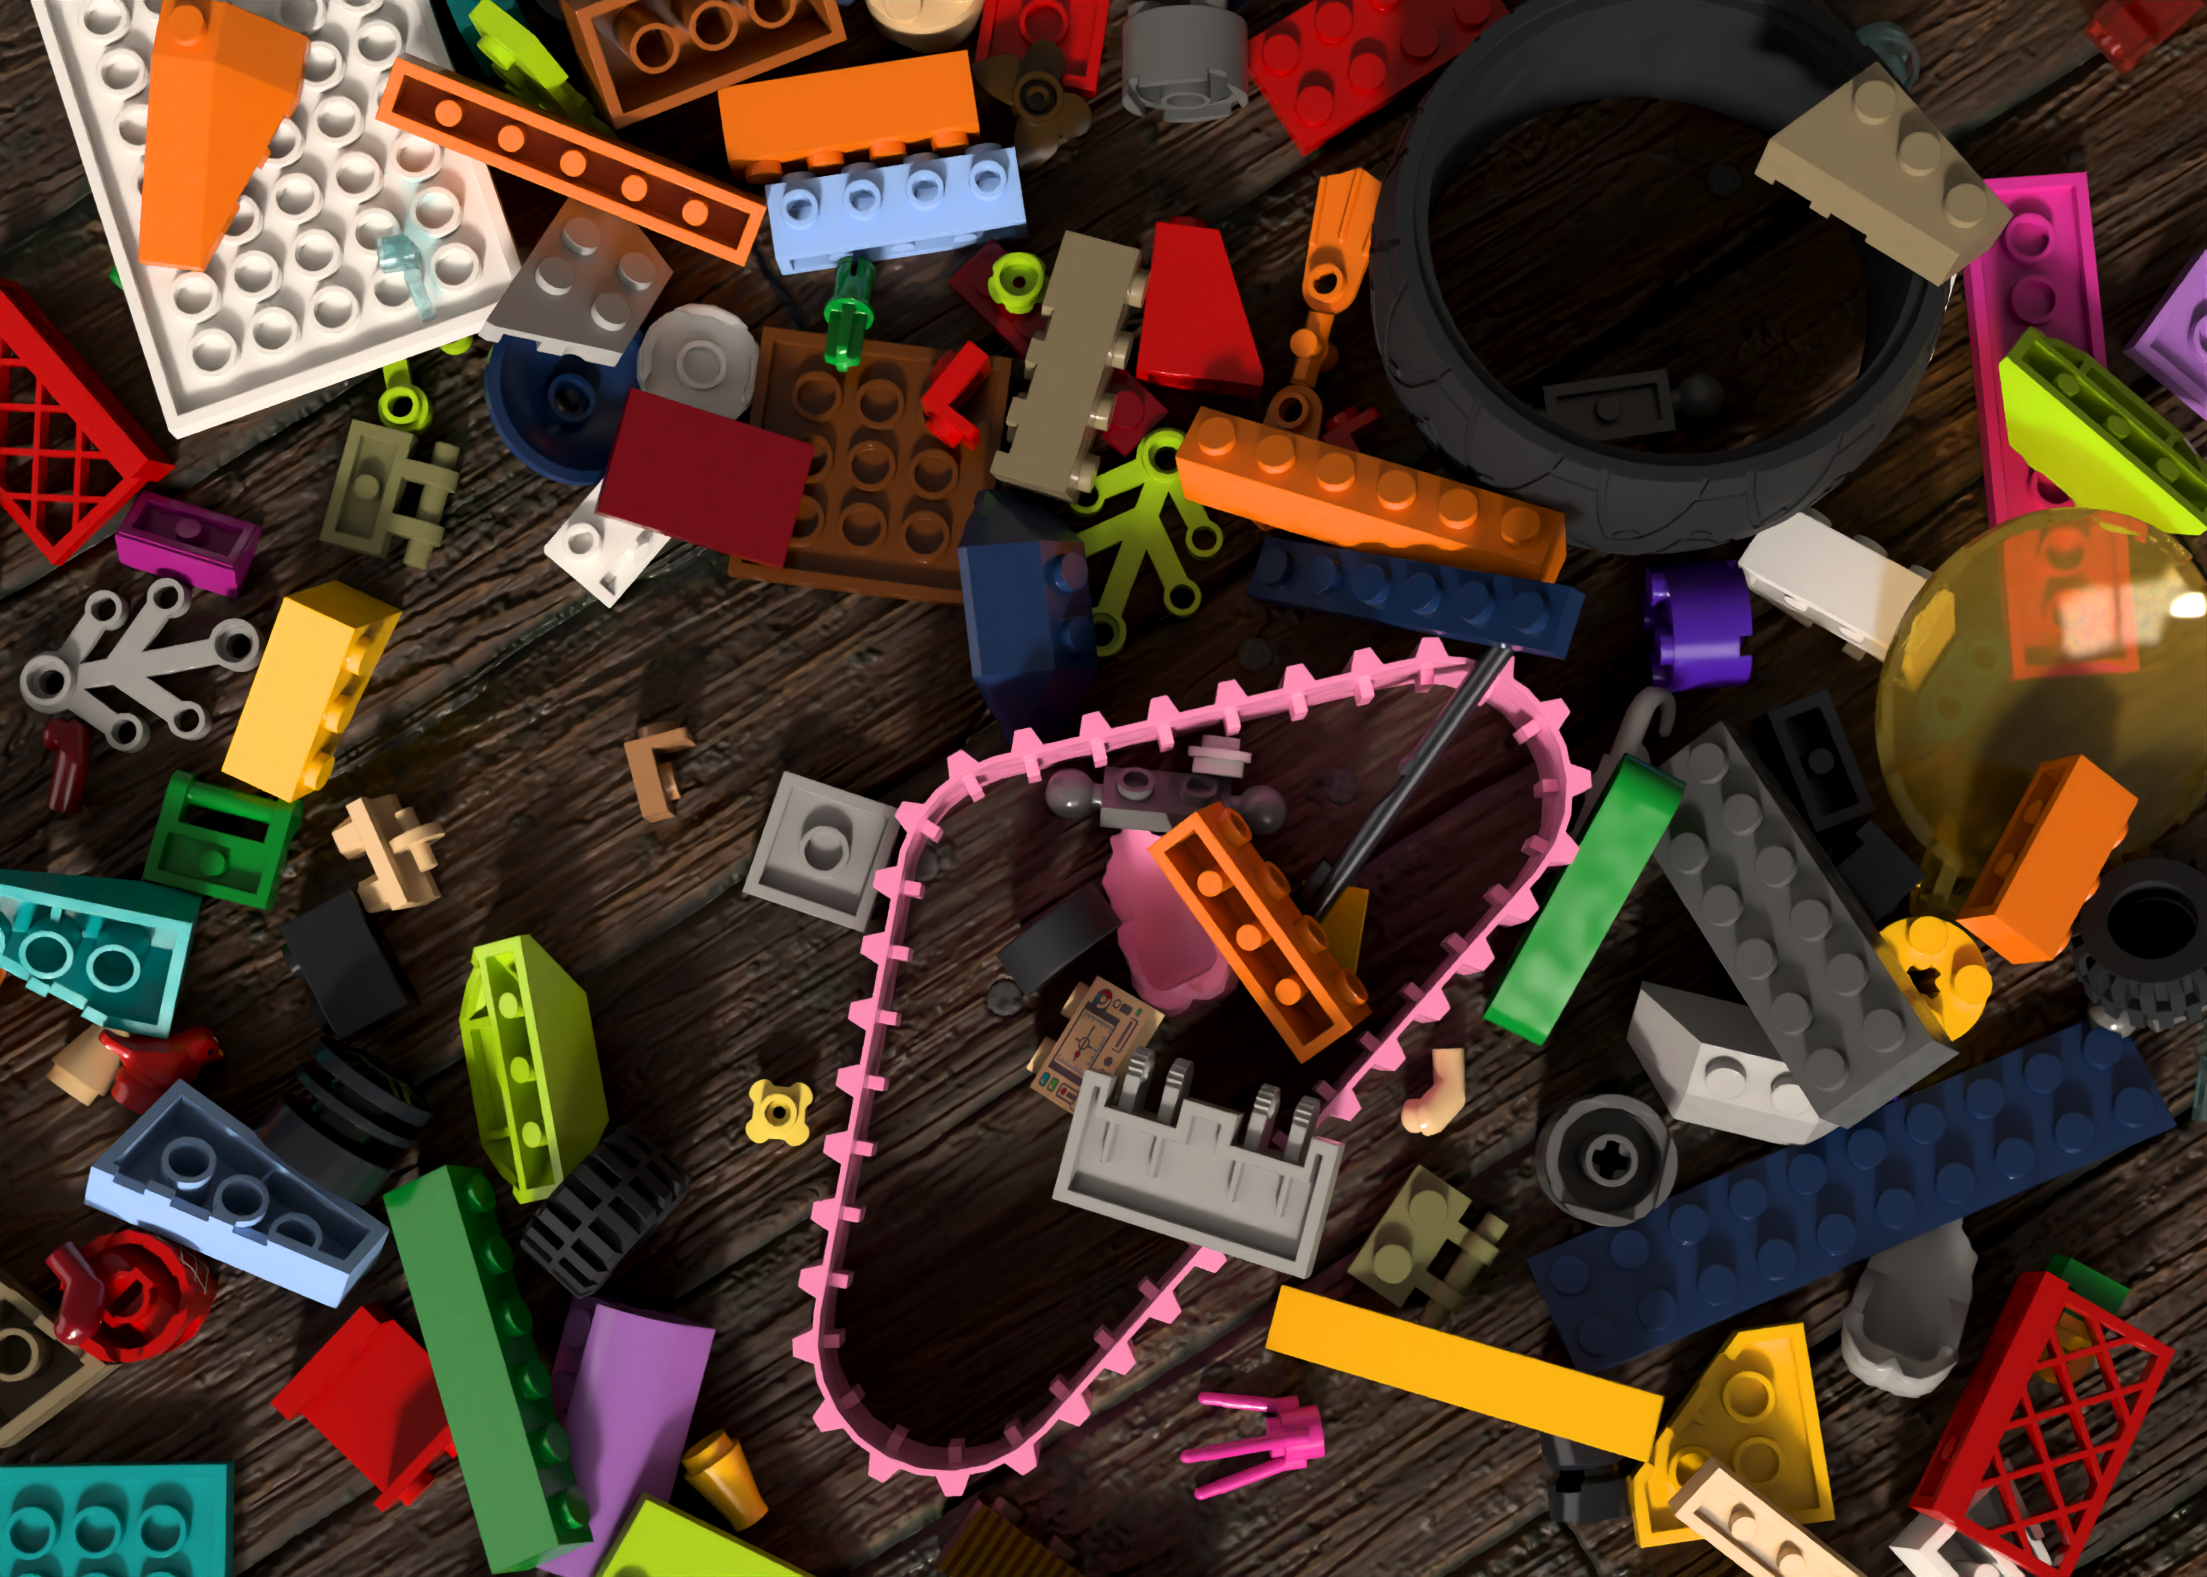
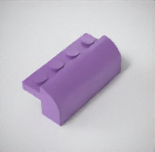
M593 1293L581 1299H577L573 1295L550 1378L552 1384L550 1396L558 1423L565 1430L571 1446L569 1459L578 1489L586 1497L590 1508L589 1526L594 1542L541 1564L536 1568L564 1577H595L642 1492H646L669 1504L716 1329L674 1313L634 1308L598 1293Z

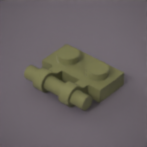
M352 419L319 540L326 545L386 559L392 536L405 538L409 541L403 563L427 570L433 547L441 546L445 528L439 525L448 493H455L460 474L455 472L460 448L451 444L436 442L430 464L416 461L414 457L419 439L414 434ZM407 482L424 486L415 518L399 515Z
M1416 1163L1345 1270L1399 1308L1403 1306L1415 1287L1428 1295L1430 1299L1416 1319L1428 1327L1441 1330L1450 1314L1453 1312L1458 1316L1468 1301L1463 1295L1482 1266L1486 1264L1490 1267L1499 1254L1500 1250L1495 1246L1509 1225L1487 1211L1476 1230L1472 1232L1458 1222L1472 1200ZM1446 1239H1449L1462 1248V1251L1442 1281H1440L1426 1270Z

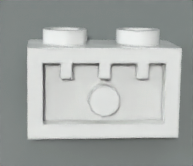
M602 479L545 545L544 553L608 608H611L671 537L594 514L603 482Z

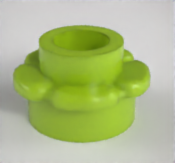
M1023 252L1008 253L1000 257L993 265V277H990L988 280L989 293L995 303H1003L1008 312L1015 314L1028 313L1033 310L1036 303H1043L1050 278L1045 276L1044 273L1046 271L1044 262L1036 255ZM1016 278H1023L1026 284L1022 288H1016L1013 282Z

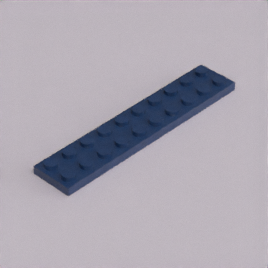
M2087 1019L1899 1099L1897 1102L1885 1105L1849 1129L1839 1126L1803 1148L1796 1146L1784 1148L1669 1197L1655 1210L1633 1223L1618 1227L1601 1226L1526 1258L1525 1264L1572 1368L1597 1375L2167 1131L2177 1124L2130 1035L2121 1039L2115 1031H2110L2106 1028L2093 1029Z

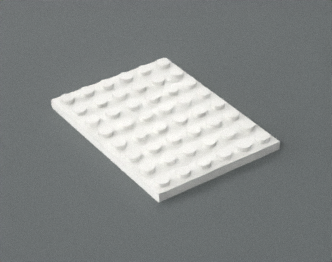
M31 0L169 432L175 438L180 439L479 333L485 321L523 266L488 164L375 119L395 59L402 53L406 52L456 73L431 0H214L228 2L305 35L310 39L311 46L300 102L290 119L284 117L268 146L271 154L262 170L256 167L238 199L240 209L205 272L142 265L138 261L151 57L162 0Z

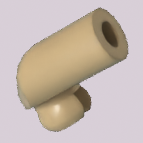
M1464 1048L1432 1049L1433 1086L1421 1099L1406 1100L1401 1109V1121L1407 1131L1412 1133L1422 1132L1426 1136L1439 1133L1464 1107L1466 1100Z

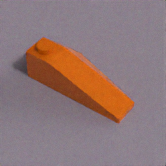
M162 0L151 57L138 261L142 265L205 272L240 209L238 199L256 167L262 170L271 154L268 146L284 117L290 119L300 102L311 41L307 36L228 2L214 0Z

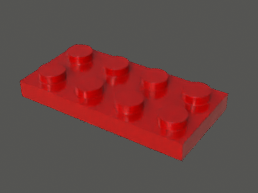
M1313 0L1248 41V74L1301 155L1305 157L1444 71L1479 34L1505 14H1511L1501 0Z

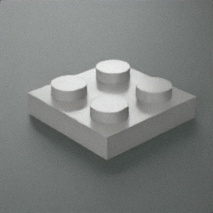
M784 771L742 892L866 933L880 893L873 887L875 871L889 867L902 829V825L894 816L898 808Z

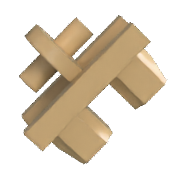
M389 794L375 799L361 797L346 805L350 816L333 829L332 835L340 853L348 860L368 855L376 874L359 882L357 890L367 912L376 913L390 909L393 911L422 906L442 897L430 872V869L438 865L430 845L445 836L440 822L420 825L413 807L402 809L396 794Z

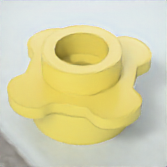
M767 1079L755 1082L749 1091L754 1107L753 1117L746 1124L748 1137L756 1143H763L771 1138L785 1140L790 1146L803 1144L810 1135V1129L805 1122L808 1113L807 1106L813 1101L811 1089L801 1082L794 1083L791 1087L774 1086ZM778 1106L783 1107L786 1111L782 1119H777L774 1116V1109Z

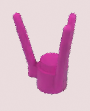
M1202 1391L1198 1395V1400L1201 1404L1276 1413L1277 1417L1265 1419V1436L1184 1450L1180 1454V1459L1183 1463H1193L1269 1450L1271 1458L1278 1457L1197 1488L1194 1495L1198 1500L1226 1493L1283 1471L1307 1468V1459L1325 1456L1324 1435L1317 1405L1300 1407L1297 1395L1270 1398Z

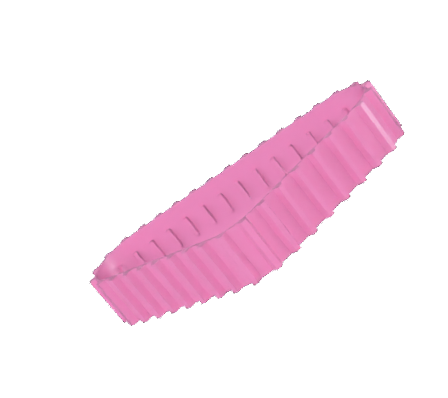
M1425 637L1420 640L1406 660L1383 664L1371 647L1353 652L1342 674L1319 680L1313 678L1303 663L1288 666L1284 671L1277 690L1247 696L1235 679L1218 683L1213 705L1179 712L1167 695L1152 698L1150 700L1147 720L1116 728H1111L1099 711L1084 714L1082 716L1079 736L1048 744H1043L1031 727L1014 731L1010 753L993 756L977 762L961 749L947 757L950 779L938 787L925 804L905 801L901 803L894 816L906 830L907 835L899 852L897 866L876 870L873 887L890 899L885 932L863 936L860 952L878 964L873 997L851 1002L848 1016L850 1021L866 1030L861 1061L858 1065L838 1069L836 1080L837 1087L854 1097L848 1130L826 1135L823 1149L825 1154L841 1164L836 1194L815 1201L811 1213V1220L829 1231L825 1254L823 1258H818L801 1269L798 1283L799 1288L816 1298L813 1323L792 1339L793 1357L814 1364L817 1383L825 1398L812 1417L821 1432L843 1428L855 1443L870 1452L868 1470L870 1477L884 1483L899 1469L917 1475L936 1476L945 1497L962 1496L970 1474L986 1472L1004 1463L1021 1475H1025L1037 1467L1041 1449L1040 1438L1049 1431L1058 1419L1080 1427L1091 1414L1092 1393L1088 1385L1104 1368L1126 1375L1135 1365L1136 1351L1131 1337L1149 1317L1171 1324L1182 1312L1174 1289L1191 1269L1197 1266L1216 1273L1227 1261L1224 1253L1186 1242L1190 1245L1189 1248L1157 1284L1148 1275L1138 1283V1289L1145 1297L1114 1332L1110 1331L1104 1324L1094 1333V1340L1101 1347L1070 1382L1060 1373L1050 1382L1049 1390L1056 1396L1054 1400L1025 1427L1021 1425L1018 1418L1007 1423L1003 1432L1006 1437L994 1443L965 1448V1438L951 1439L948 1448L928 1446L908 1439L906 1435L909 1429L897 1424L893 1431L870 1414L860 1402L866 1394L859 1383L852 1388L850 1387L839 1364L837 1348H840L846 1342L845 1328L834 1329L838 1288L846 1289L853 1281L854 1271L842 1269L851 1221L859 1223L865 1216L866 1206L854 1204L863 1155L871 1157L876 1155L878 1142L866 1140L875 1090L888 1091L890 1078L878 1076L887 1025L900 1027L902 1014L891 1012L890 1008L899 961L912 963L914 950L902 946L911 897L923 899L925 893V886L920 882H914L917 863L928 838L938 843L944 834L937 824L951 807L968 794H970L975 803L985 797L981 787L1002 778L1027 773L1030 784L1042 781L1041 769L1092 757L1095 768L1107 765L1106 754L1156 742L1159 744L1160 752L1170 751L1174 747L1173 738L1224 727L1225 735L1229 737L1239 734L1241 729L1240 722L1289 711L1291 722L1305 718L1308 706L1351 696L1355 697L1357 706L1369 704L1375 696L1374 691L1414 683L1415 693L1428 692L1434 684L1447 685L1457 689L1475 664V660L1467 657L1448 656L1439 637ZM1514 656L1508 661L1478 703V706L1481 707L1486 702L1500 711L1516 728L1517 731L1513 736L1518 744L1521 745L1526 742L1537 764L1540 781L1533 785L1534 798H1543L1541 827L1538 836L1533 835L1526 839L1521 849V852L1529 855L1530 858L1507 890L1500 884L1492 886L1483 895V898L1492 906L1463 939L1455 932L1443 940L1440 946L1449 955L1420 988L1413 982L1403 985L1397 994L1406 1003L1380 1033L1374 1037L1369 1031H1362L1354 1040L1364 1051L1332 1087L1325 1080H1319L1311 1090L1321 1098L1316 1129L1328 1115L1348 1121L1355 1117L1362 1109L1352 1090L1357 1082L1370 1068L1380 1071H1395L1402 1064L1406 1057L1397 1037L1412 1020L1421 1023L1441 1020L1450 1009L1449 1003L1441 989L1454 973L1465 976L1484 971L1495 959L1486 937L1497 925L1509 928L1528 921L1539 909L1530 890L1531 886L1539 879L1542 873L1549 874L1573 863L1580 849L1566 833V829L1571 817L1572 799L1592 787L1591 771L1570 764L1567 746L1559 731V728L1570 714V710L1562 698L1540 702L1527 687L1513 678ZM1276 1128L1271 1134L1270 1140L1277 1146L1276 1151L1285 1153L1289 1135H1285L1280 1129Z

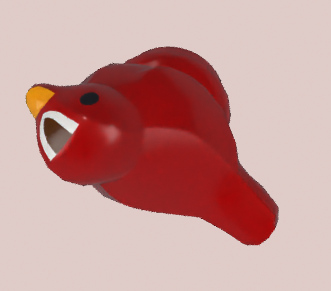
M203 1026L190 1027L179 1033L170 1032L168 1039L141 1034L124 1037L108 1029H103L98 1037L105 1047L119 1055L123 1063L114 1074L116 1082L111 1089L113 1098L124 1107L140 1114H144L179 1078L190 1085L198 1077L203 1066L212 1061L221 1060L224 1057L223 1051L219 1048L216 1035L209 1028Z

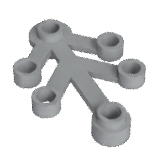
M161 578L149 587L146 604L108 658L84 663L104 631L121 628L127 622L130 615L129 605L122 596L109 590H99L91 594L87 599L84 616L59 651L42 652L27 662L20 676V690L24 700L33 709L51 715L61 714L70 710L103 732L107 742L113 748L123 752L135 753L147 745L150 739L148 724L145 720L133 714H118L91 694L88 689L114 685L167 721L173 734L189 741H197L204 738L212 727V716L209 710L193 701H182L151 680L150 677L217 664L235 672H246L254 669L261 663L266 649V640L261 630L253 624L242 619L232 618L220 622L213 629L209 639L147 651L169 618L183 616L189 610L192 601L191 593L184 584L172 578ZM168 588H176L178 592L176 604L171 608L164 609L160 602L162 593ZM113 600L116 605L114 616L109 620L102 621L99 617V607L103 602ZM247 636L251 642L250 652L245 657L236 658L232 650L233 644L238 638ZM61 673L64 678L63 688L58 693L51 695L47 690V681L51 675ZM189 710H195L199 716V723L194 730L185 732L181 726L182 716ZM127 722H133L137 729L136 736L130 743L123 744L119 739L120 728Z

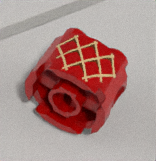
M143 1228L98 1236L80 1250L106 1280L110 1292L103 1322L98 1332L92 1338L86 1339L77 1346L98 1360L115 1363L119 1361L130 1363L175 1351L196 1336L210 1313L211 1303L217 1296V1281L210 1272L209 1263L201 1252ZM61 1282L60 1290L65 1292L66 1287Z

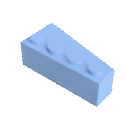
M180 1078L91 1166L84 1204L334 1309H337L377 1264L389 1232L387 1226L355 1203L326 1190L292 1168L266 1147L253 1130Z

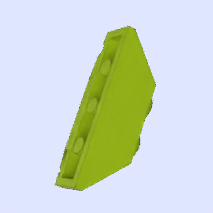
M2029 326L1998 364L2009 446L2017 451L2032 469L2045 475L2072 498L2080 510L2092 515L2107 529L2201 535L2206 531L2207 464L2185 435L2087 352L2062 340L2048 338L2041 330Z
M527 934L474 947L471 958L474 968L466 983L459 1017L481 1146L500 1175L513 1186L512 1193L519 1204L547 1199L572 1170L598 1146L609 1121L586 992Z

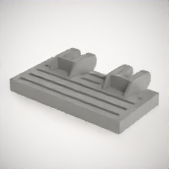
M1139 1046L1133 1052L1118 1106L1112 1104L1120 1075L1096 1068L1085 1069L1052 1199L1302 1279L1311 1276L1345 1148L1344 1143L1321 1136L1314 1137L1321 1105L1319 1099L1305 1095L1302 1097L1294 1111L1285 1153L1268 1148L1275 1118L1280 1107L1281 1092L1279 1087L1265 1083L1262 1085L1258 1096H1256L1244 1145L1237 1143L1245 1113L1192 1097L1188 1098L1195 1067L1192 1061L1179 1057L1175 1059L1167 1075L1158 1114L1143 1110L1155 1069L1156 1055L1152 1049Z

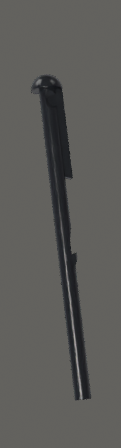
M1487 645L1411 754L1400 760L1395 767V770L1402 774L1395 785L1373 806L1333 864L1323 856L1292 901L1303 916L1308 914L1321 925L1511 659L1515 650ZM1239 979L1240 991L1244 998L1251 1004L1259 1006Z

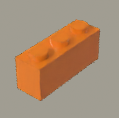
M2082 754L2042 762L1955 920L2013 965L2052 961L2069 943L2072 935L2070 927L2083 903L2097 890L2100 884L2099 873L2111 851L2126 836L2129 828L2127 821L2139 799Z

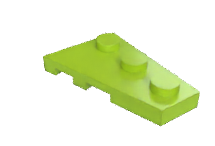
M481 0L468 15L481 36V39L476 44L493 61L490 67L506 82L503 88L508 94L619 139L611 127L592 115L596 109L586 97L577 92L566 81L569 76L538 38L491 0Z

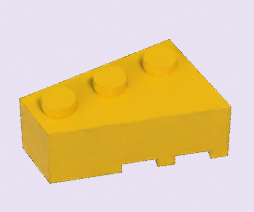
M337 580L285 596L221 771L289 803L315 790L319 791L331 775L335 763L334 751L352 719L355 708L403 611Z

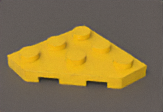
M1796 1320L1735 1329L1728 1336L1654 1439L1649 1462L1638 1461L1630 1473L1635 1512L1632 1513L1636 1543L1639 1547L1645 1548L1704 1539L1673 1514L1668 1502L1712 1455L1801 1525L1835 1520L1803 1322Z

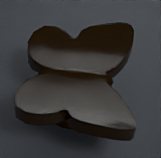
M1043 39L1030 46L1023 60L1012 54H1002L974 63L971 68V74L987 93L1000 102L1011 106L1009 110L1010 115L1016 117L1014 147L1017 164L1020 171L1024 174L1034 172L1055 154L1059 146V136L1068 138L1080 137L1088 132L1092 123L1091 109L1085 100L1075 93L1065 91L1064 85L1061 84L1065 67L1061 49L1053 41Z

